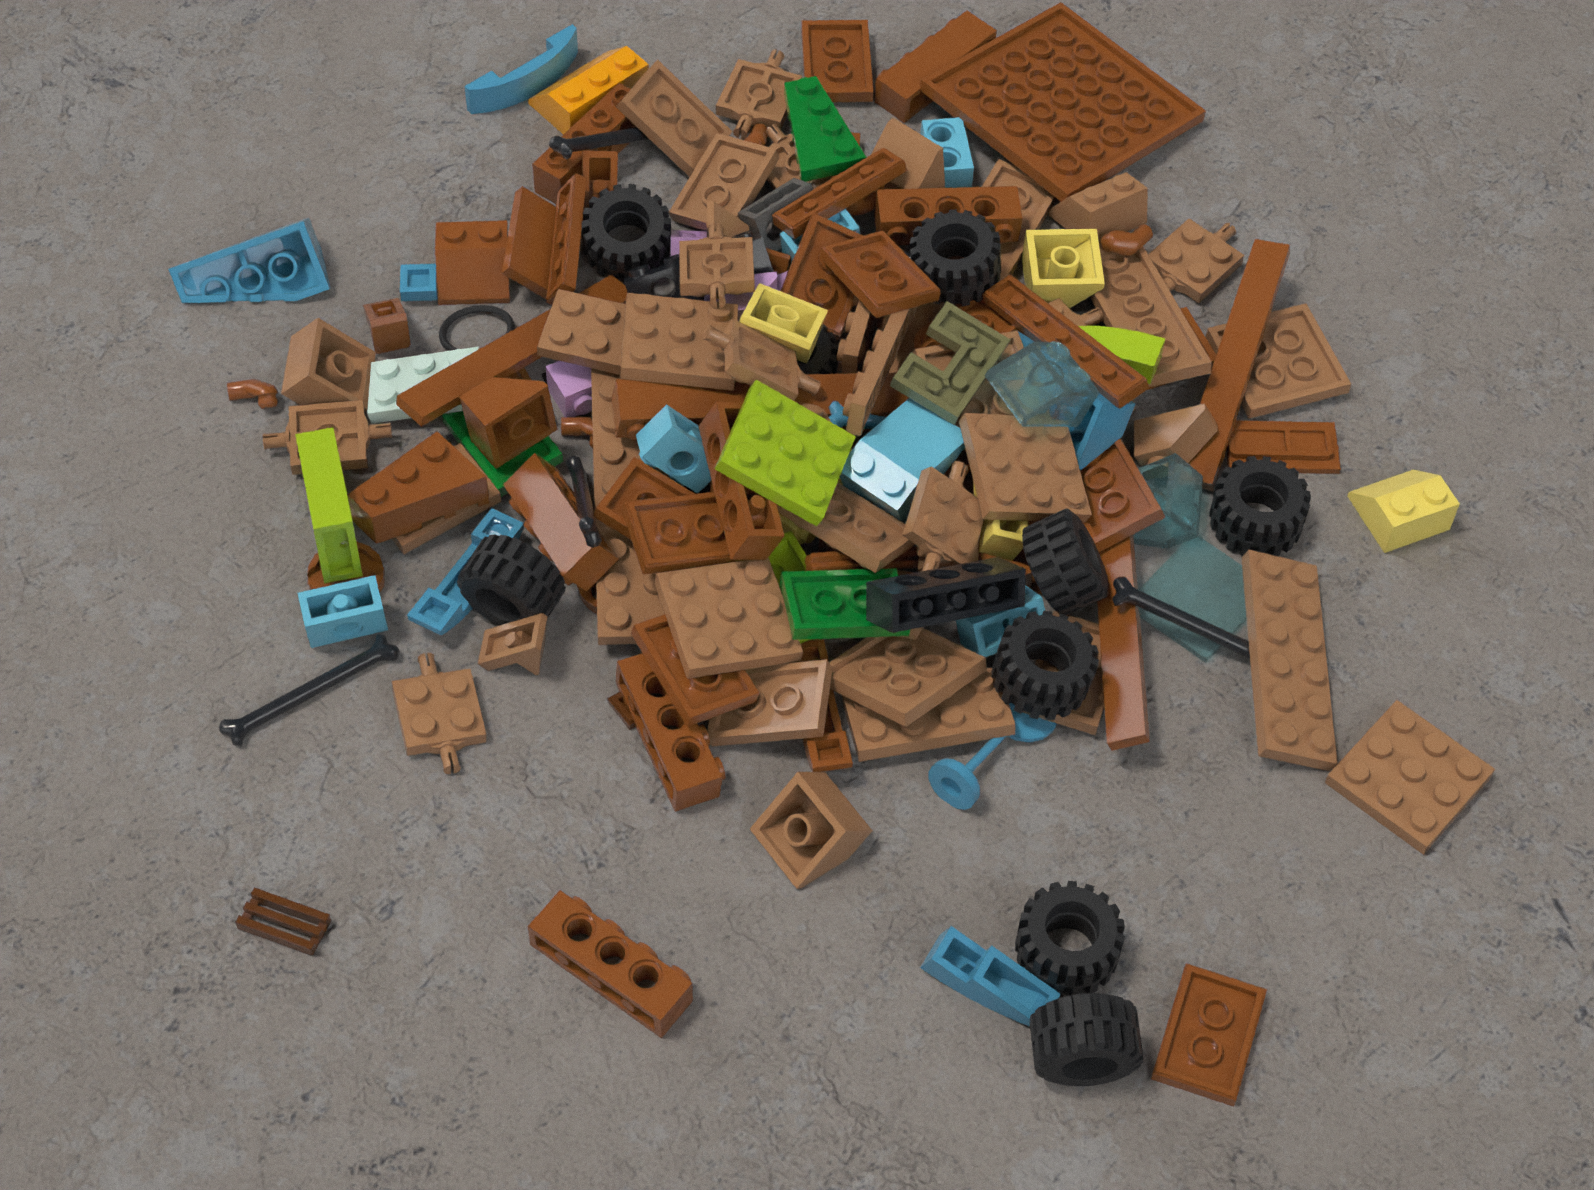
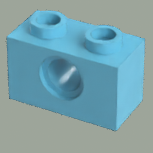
M666 404L636 434L640 449L639 456L645 464L654 469L659 468L668 474L673 481L699 493L711 481L699 427Z
M375 575L297 593L311 648L388 630Z

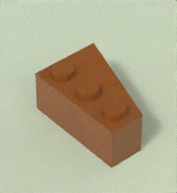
M438 431L347 494L352 521L376 544L422 528L421 523L443 516L444 519L456 516L457 510L477 503L478 507L490 503L487 476Z

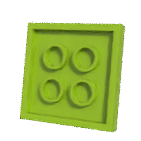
M755 380L748 390L714 469L817 527L825 516L856 436L760 381Z

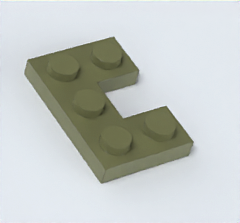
M947 301L930 324L926 335L956 352L955 356L946 369L942 371L911 352L893 377L890 386L955 425L1008 347L1011 339Z

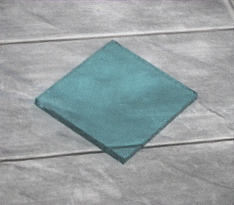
M1195 533L1139 589V591L1232 634L1247 620L1242 565ZM1139 608L1142 619L1205 663L1221 647V645Z

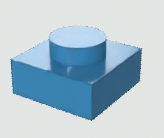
M436 264L401 265V301L437 300Z

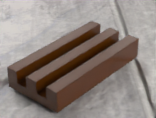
M254 887L251 892L252 898L250 902L246 901L243 907V915H239L235 921L237 929L313 956L331 923L330 914ZM260 905H263V906L272 908V909H274V910L283 912V913H285V914L294 916V917H296V918H299V919L308 921V922L313 923V924H316V925H318V926H314V925H311V924H309V923L300 921V920H298V919L289 917V916H287V915H284V914L275 912V911H273V910L264 908V907H262V906H260ZM254 916L276 923L278 926L289 930L293 929L312 937L309 941L252 919Z

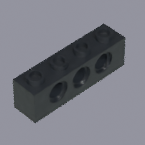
M752 230L732 236V238L752 237L754 274L774 272L760 233L753 235ZM679 254L663 259L664 265L650 269L649 264L633 268L628 271L630 276L623 278L628 293L704 301V296H681ZM663 277L669 278L674 282L673 290L667 295H659L654 291L655 282Z
M994 557L866 582V620L891 633L1024 607L1026 569L1000 557Z

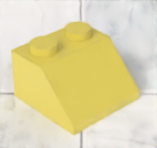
M1097 229L1026 230L1022 253L1025 286L1047 303L1060 298L1070 309L1104 288L1105 282Z
M759 283L739 322L796 351L797 361L799 360L807 364L816 345L828 310Z
M1414 469L1350 491L1347 496L1384 553L1450 530L1460 505L1441 475Z

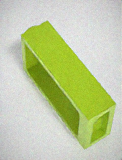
M334 428L295 434L324 583L363 576Z

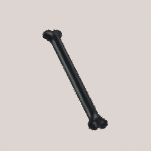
M637 127L574 138L554 136L550 139L549 146L567 160L571 158L572 152L647 140L649 138Z
M571 456L566 461L572 479L580 519L579 527L587 545L594 548L600 545L602 539L595 520L587 483L588 476L580 457Z
M1124 576L1114 580L1113 586L1116 594L1112 600L1115 606L1123 603L1133 604L1250 659L1249 641L1137 590Z
M377 634L375 643L370 649L242 718L223 719L220 722L219 731L223 735L230 736L232 744L240 747L243 745L246 734L254 728L379 661L397 660L400 653L399 648L396 645L388 644L385 635Z

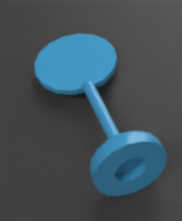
M1010 703L1009 706L1015 721V735L990 739L966 765L955 759L944 758L938 760L928 772V779L932 789L942 800L956 809L966 810L971 808L980 797V785L972 772L1006 737L1022 742L1043 740L1053 733L1057 723L1038 718V720L1029 718L1030 715L1025 713L1019 714L1014 711L1015 705Z

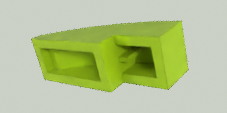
M1079 326L1144 376L1148 384H1151L1162 357L1165 338L1115 327Z

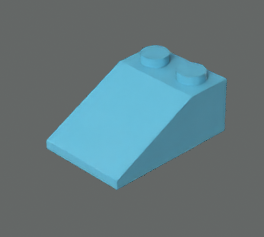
M908 398L861 438L851 450L840 475L841 482L844 487L906 524L921 471L932 466L944 475L964 450L965 445L961 428Z

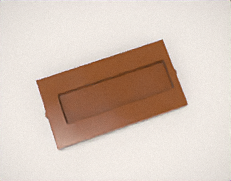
M1236 420L1226 449L1228 467L1230 468L1232 463L1239 459L1246 462L1247 457L1255 456L1257 460H1262L1263 456L1271 457L1273 462L1278 463L1281 460L1287 463L1286 468L1291 469L1294 467L1299 473L1339 474L1341 470L1335 422Z

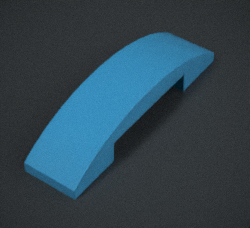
M572 24L547 38L546 52L505 76L499 78L493 71H490L464 86L467 111L471 114L504 109L521 103L552 85L566 72L578 53L577 28Z
M491 508L471 533L472 544L435 590L431 588L426 590L407 614L408 620L439 635H443L456 626L473 609L460 592V588L457 585L458 575L484 537L495 534L519 540L524 530L523 522Z

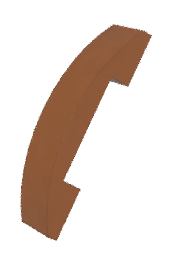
M824 640L800 644L803 654L801 660L797 662L825 659L829 662ZM831 689L829 691L823 737L802 739L812 772L853 767L846 732L842 730L834 691Z

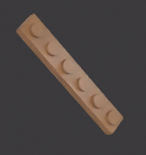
M917 307L884 316L881 330L878 329L875 334L872 351H867L862 372L857 373L853 394L848 393L845 400L843 416L848 417L847 432L861 436Z

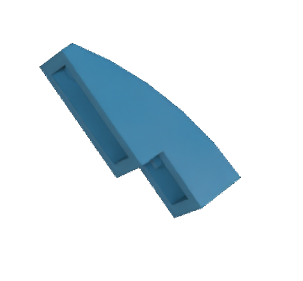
M952 926L939 935L920 967L965 997L1027 1026H1030V1016L1035 1013L1037 1008L1058 999L1060 996L1059 992L992 945L985 950Z

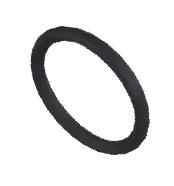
M474 305L465 307L451 314L443 322L439 330V340L447 351L458 349L447 340V330L455 320L468 314L488 312L499 315L507 323L506 334L515 329L513 318L509 313L495 306Z

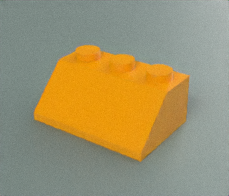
M628 46L613 49L603 53L528 99V104L558 131L565 134L618 83L631 89L649 69V64Z

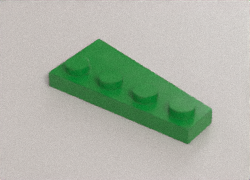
M816 76L804 77L784 83V96L788 118L791 122V134L796 149L795 155L799 165L800 180L807 182L838 175L867 158Z

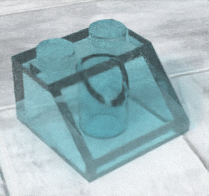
M1056 341L1032 342L990 368L985 374L986 379L1022 427H1078L1100 393L1090 381L1088 373L1081 369L1072 358L1069 349Z
M1176 453L1138 468L1160 505L1165 518L1133 534L1134 544L1168 549L1197 538L1199 534L1203 476Z

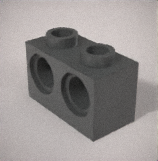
M793 178L739 211V218L749 225V231L752 230L753 235L761 234L766 248L782 252L780 233L784 231L774 225L772 214L812 191L813 187L811 183ZM770 223H772L771 230L767 234V227Z

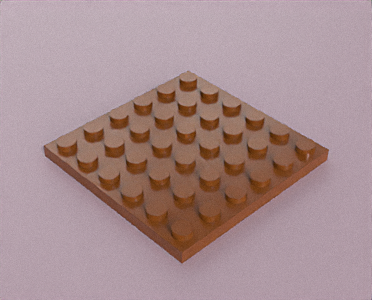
M1061 2L921 79L920 83L921 92L954 118L959 117L962 119L968 129L1061 202L1088 187L1104 182L1203 122L1206 114L1205 109Z

